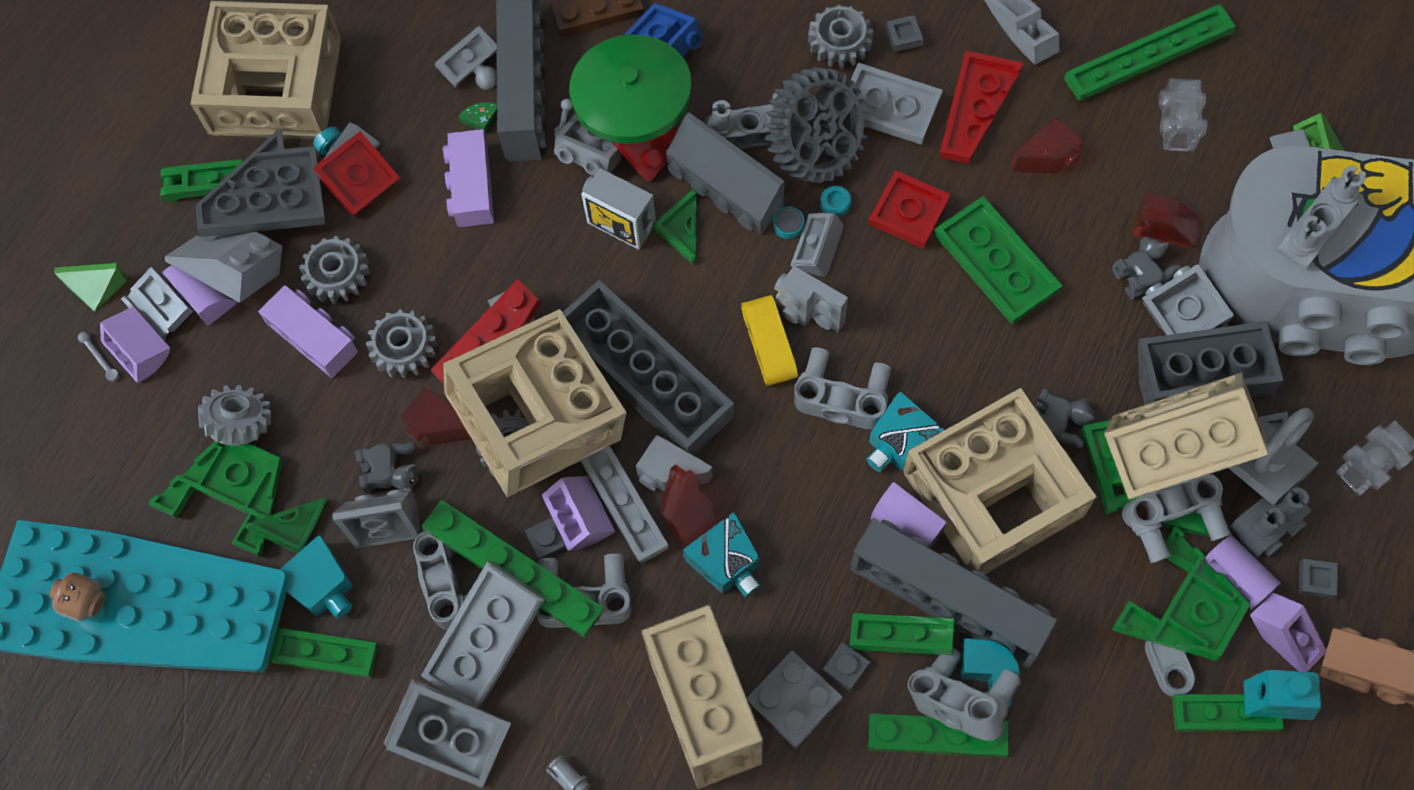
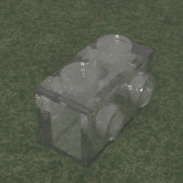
M1170 79L1166 89L1161 90L1159 96V108L1162 109L1160 135H1163L1164 150L1194 151L1200 138L1205 137L1207 120L1202 118V111L1205 108L1206 94L1201 92V80Z
M1395 420L1386 428L1381 424L1378 425L1365 437L1369 442L1361 448L1356 444L1342 456L1346 462L1336 473L1359 496L1371 486L1377 491L1392 478L1388 472L1393 467L1400 471L1414 459L1410 454L1414 450V438Z

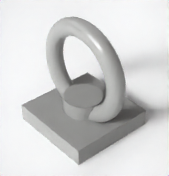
M1309 408L1298 410L1278 429L1265 420L1261 426L1265 434L1268 455L1228 467L1273 506L1307 477L1318 464L1317 461L1296 445L1314 419L1313 411Z

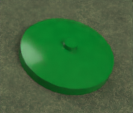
M645 35L618 36L605 40L591 48L575 66L569 87L573 110L580 123L588 131L604 140L623 144L649 141L671 130L685 115L692 96L689 68L680 53L666 42Z

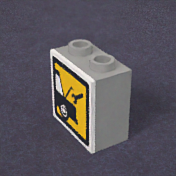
M601 168L598 169L594 177L590 176L583 186L582 199L587 223L640 249L653 230V224L656 222L653 195Z

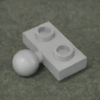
M478 26L436 61L435 66L454 87H457L474 72L476 74V83L480 88L484 90L493 89L497 86V71L489 66L484 67L482 64L497 52V44Z

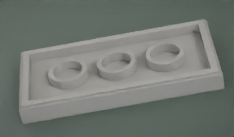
M487 562L421 676L440 690L481 708L540 609L545 597L494 562Z

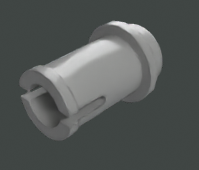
M563 755L554 759L546 769V772L565 790H588L590 787L587 783L588 777L586 775L581 776L565 760Z

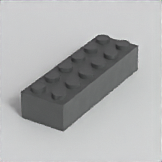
M496 0L497 132L505 161L542 160L541 149L547 148L546 132L543 130V122H546V109L542 99L543 96H546L545 80L542 78V71H545V58L541 47L545 46L544 29L541 28V21H544L543 3H541V0Z
M600 280L562 312L607 383L672 444L694 456L735 417L734 403Z
M873 518L853 552L851 571L932 617L954 618L956 623L955 630L971 639L991 640L1003 645L1013 654L1017 664L1026 670L1029 669L1038 656L1057 619L1051 617V612L1038 604L1031 606L1022 601L1020 595L1008 587L999 588L989 582L990 579L985 574L977 570L968 571L959 566V561L953 556L946 553H941L940 555L932 551L924 540L915 536L911 538L899 532V528L895 524L887 520H881L880 522Z

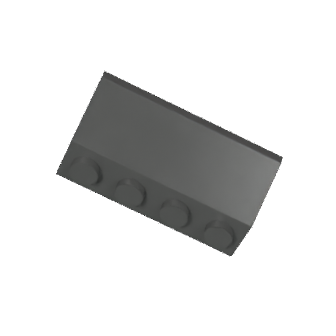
M687 113L666 152L669 172L677 179L683 178L690 183L691 187L700 196L706 195L713 200L720 211L726 214L729 212L736 217L741 226L746 230H753L761 236L772 224L777 211L784 208V180L691 113Z
M1267 322L1141 338L1138 341L1139 386L1144 405L1241 372L1251 398L1273 395L1284 381Z

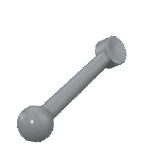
M564 99L561 102L563 111L559 127L555 128V136L565 126L568 111L573 107L570 99Z
M87 332L79 333L78 341L85 344L106 371V378L110 382L118 381L120 378L119 372L111 369L90 341V334Z

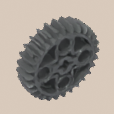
M803 69L801 73L792 74V80H783L785 89L775 90L778 95L777 100H769L774 108L773 111L766 112V115L771 117V122L764 125V127L769 128L771 134L766 136L765 139L773 142L768 151L777 153L773 161L781 163L780 169L787 171L789 176L808 182L833 181L834 176H843V169H851L850 160H859L856 151L864 150L860 143L861 139L868 138L863 134L864 127L869 126L868 123L864 122V116L869 114V112L862 111V106L866 103V100L858 99L861 90L853 88L855 81L846 79L845 74L837 73L833 69ZM821 86L815 96L809 93L810 88ZM820 154L826 157L823 162L814 164Z

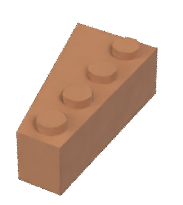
M1333 628L1320 676L1363 693L1373 689L1377 691V696L1383 701L1394 705L1406 702L1414 707V650L1409 651L1399 648L1395 642L1387 639H1376L1375 641L1362 637L1360 632L1350 628H1341V630Z

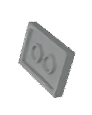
M858 63L851 80L855 81L853 88L861 90L858 99L866 100V103L862 106V111H868L869 114L864 116V122L869 124V128L922 145L943 90Z

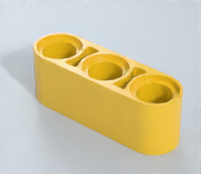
M769 295L741 303L744 321L766 386L797 378L798 373L794 357L773 296Z

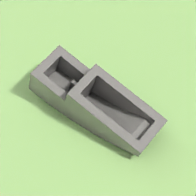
M985 0L1010 39L1034 64L1059 52V33L1041 19V9L1031 0Z

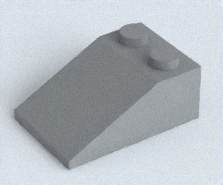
M258 232L199 237L198 234L167 254L165 262L240 303L279 275L282 245Z
M392 490L386 496L380 497L372 495L358 496L355 498V501L345 502L333 513L334 522L356 549L412 540L420 534L417 501L411 491Z
M412 679L384 740V744L389 751L483 788L511 723L442 690Z

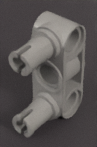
M776 92L773 94L772 100L778 99ZM719 100L713 104L712 114L703 121V123L739 149H751L773 144L772 141L765 139L766 136L771 134L769 128L764 127L765 124L771 122V117L766 115V112L773 111L774 106L772 104L731 110L730 104L727 101Z
M1350 166L1343 171L1340 178L1334 176L1288 233L1277 250L1306 269L1363 197L1359 193V187L1365 181L1364 172L1361 170L1356 176L1354 174L1358 168Z
M812 348L806 371L801 374L795 384L794 404L796 408L804 414L824 418L834 423L848 424L872 430L887 409L888 394L886 390L891 367L883 363H874L868 386L863 389L845 382L825 379L824 373L829 352L822 348ZM812 391L817 396L812 399H806L801 396V393ZM873 406L879 412L875 415H869L863 409Z
M1206 474L1142 495L1126 503L1122 511V517L1126 525L1132 528L1133 532L1135 531L1136 536L1140 535L1151 563L1171 556L1159 529L1162 527L1161 522L1170 521L1192 513L1194 510H1196L1197 514H1201L1211 541L1231 534L1220 508L1223 505L1221 501L1222 483L1212 474ZM1198 483L1204 485L1207 489L1206 498L1199 495L1197 491ZM1137 505H1142L1146 509V520L1138 517L1136 513Z
M424 531L415 538L413 543L419 582L432 619L440 628L448 630L467 595L459 593L456 573L450 560L451 557H454L453 553H456V551ZM431 544L438 545V549L434 554L429 556L423 554L427 546ZM446 605L454 606L453 613L446 618L439 617L442 607Z
M608 554L604 556L605 584L602 587H574L604 607V613L594 626L625 622L632 613L631 592L629 585L625 583L624 556L622 554ZM542 558L538 560L540 566L558 577L557 559ZM613 599H621L625 604L621 610L611 611L607 608L609 602ZM539 609L535 615L539 623L544 627H567L551 615L545 616L541 614L542 609Z
M955 648L953 656L939 655L931 667L919 670L910 676L908 689L918 711L942 722L950 728L961 730L985 741L994 740L1003 733V719L1007 715V704L1021 684L1020 678L1009 670H1003L991 690L985 693L975 690L960 681L949 679L962 660L961 654Z

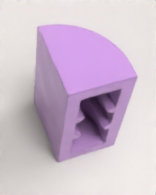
M173 265L162 272L170 284L187 301L207 326L237 304L234 299Z
M134 307L100 322L101 342L137 383L156 372L168 357L170 347Z
M588 476L563 477L542 494L568 551L594 545L615 532Z
M894 482L884 493L871 515V519L875 518L880 522L881 520H887L895 524L899 528V532L909 538L915 536L924 540L929 545V549L932 548L943 534L947 523Z
M1232 534L1225 538L1204 558L1206 563L1216 573L1220 572L1250 603L1249 608L1251 610L1281 583Z

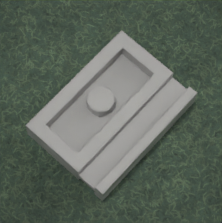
M150 267L131 288V293L127 297L123 296L121 298L128 308L134 307L164 342L167 340L166 336L170 332H174L194 311L162 273L153 267Z

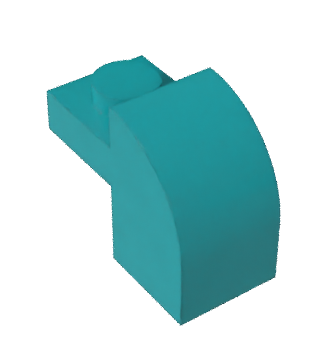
M964 639L961 645L960 679L988 681L987 692H989L1003 670H1009L1018 677L1020 676L1015 657L1003 645L991 640ZM1011 699L1008 702L1007 706H1011Z

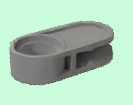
M1146 641L1145 652L1161 690L1171 697L1188 693L1194 686L1195 677L1185 652ZM1178 671L1183 674L1186 681L1185 686L1181 689L1173 688L1167 679L1169 672Z

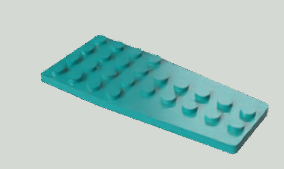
M17 520L0 571V652L75 663L261 673L268 666L287 593L288 575L282 570L112 532ZM72 572H77L99 581L102 586V592L106 594L100 612L94 618L89 617L81 622L56 613L53 609V598L49 596L54 582L58 578L63 579Z

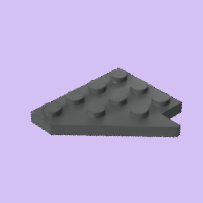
M277 130L195 205L199 237L325 224L320 180L312 170L317 165L315 147L284 149L282 130Z

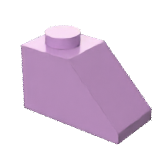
M1272 592L1250 615L1261 637L1299 672H1308L1326 653V649L1304 605Z

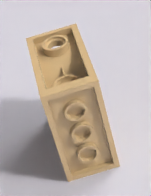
M210 1L190 103L209 135L270 137L277 130H282L283 138L315 139L322 131L327 129L341 44V36L328 5ZM237 24H243L245 25V28L243 29L241 27L234 26ZM295 26H301L304 28V30L300 31L298 29L292 28ZM246 90L283 91L282 97L247 96L245 94Z
M560 309L443 363L444 393L506 497L621 440L626 411ZM511 394L529 426L507 437H503L485 406Z
M1242 372L1113 415L1104 433L1128 499L1268 455L1265 434Z
M1021 388L909 450L903 470L904 475L923 504L947 522L943 534L964 567L970 572L971 570H977L983 574H987L1083 518L1096 498L1094 492ZM1025 486L1042 510V513L1003 535L986 510V507Z
M705 606L642 630L651 666L697 789L761 765L762 739L710 606Z

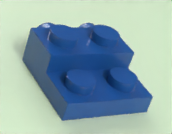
M654 3L625 35H645L660 39L672 46L684 57L690 49H697L700 46L703 33L696 18Z

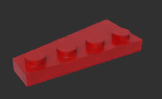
M965 51L939 158L966 164L970 163L1021 73L1024 63Z
M517 279L430 371L444 384L443 363L529 324L542 302Z

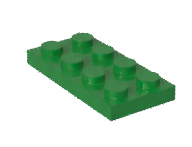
M984 196L934 230L935 237L1011 325L1052 298L1062 289L1061 283Z

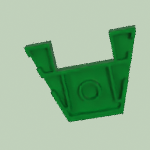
M213 442L194 460V465L181 476L177 475L169 482L171 485L159 496L156 494L148 503L152 508L177 519L196 490L248 515L233 539L232 544L261 558L266 539L244 529V527L249 522L272 515L283 461L280 457L249 443L234 446Z
M1175 526L1165 540L1171 555L1166 559L1187 571L1188 574L1162 618L1159 620L1129 601L1113 625L1112 630L1217 661L1243 619L1250 603L1220 572L1216 573L1204 560L1205 555L1197 547L1193 549L1183 538L1185 534Z

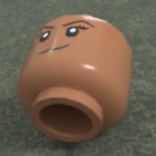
M77 572L69 573L63 579L58 578L52 585L49 596L53 598V609L56 613L79 622L85 621L89 617L94 618L97 616L104 604L106 595L102 592V586L99 581Z

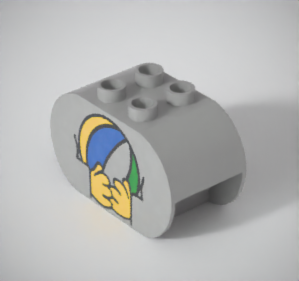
M1300 145L1276 147L1255 158L1242 172L1235 185L1228 213L1213 226L1206 237L1199 260V266L1234 315V319L1228 322L1229 326L1267 322L1272 341L1279 343V350L1282 353L1292 356H1309L1317 353L1320 349L1344 352L1345 360L1353 364L1374 365L1383 362L1386 358L1402 357L1414 353V160ZM1347 167H1357L1358 169L1354 175L1357 176L1361 170L1365 174V181L1359 187V193L1363 197L1311 264L1304 269L1279 252L1277 248L1334 176L1340 178Z

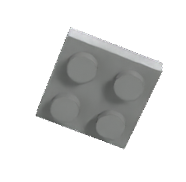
M791 651L746 700L764 720L796 749L842 700V696L794 651Z

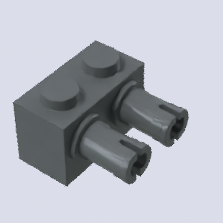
M1297 487L1292 489L1275 506L1263 497L1230 525L1229 530L1255 558H1258L1262 553L1269 557L1283 545L1280 538L1286 533L1293 537L1307 525L1304 518L1312 511L1306 505L1309 502V495L1304 489Z

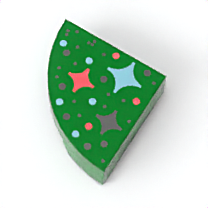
M488 102L474 104L466 108L459 115V120L461 123L474 129H483L486 134L497 117V104Z

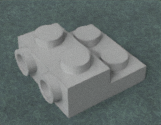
M576 115L566 123L555 137L554 154L558 156L559 160L566 164L576 163L584 167L585 171L590 175L594 176L599 168L611 173L621 161L622 154L613 143L588 131L580 123Z
M1199 264L1192 268L1190 266L1181 268L1173 275L1174 279L1164 285L1162 283L1155 284L1145 292L1146 296L1142 298L1144 306L1165 335L1215 329L1234 319L1233 313Z
M795 266L792 267L788 274L783 273L779 277L774 287L778 291L774 301L779 305V312L787 321L794 324L798 322L806 327L811 318H814L820 327L826 330L832 329L839 333L845 324L848 297Z

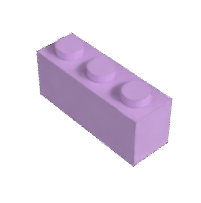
M484 130L447 133L448 145L443 146L445 163H449L450 172H445L447 190H451L452 198L447 199L449 217L454 216L457 227L493 224L489 152Z
M284 285L258 311L269 327L329 377L333 378L358 353L353 344L355 337L343 326L339 329L331 323L333 319L323 309H313L309 305L311 301L301 291L296 290L293 292Z

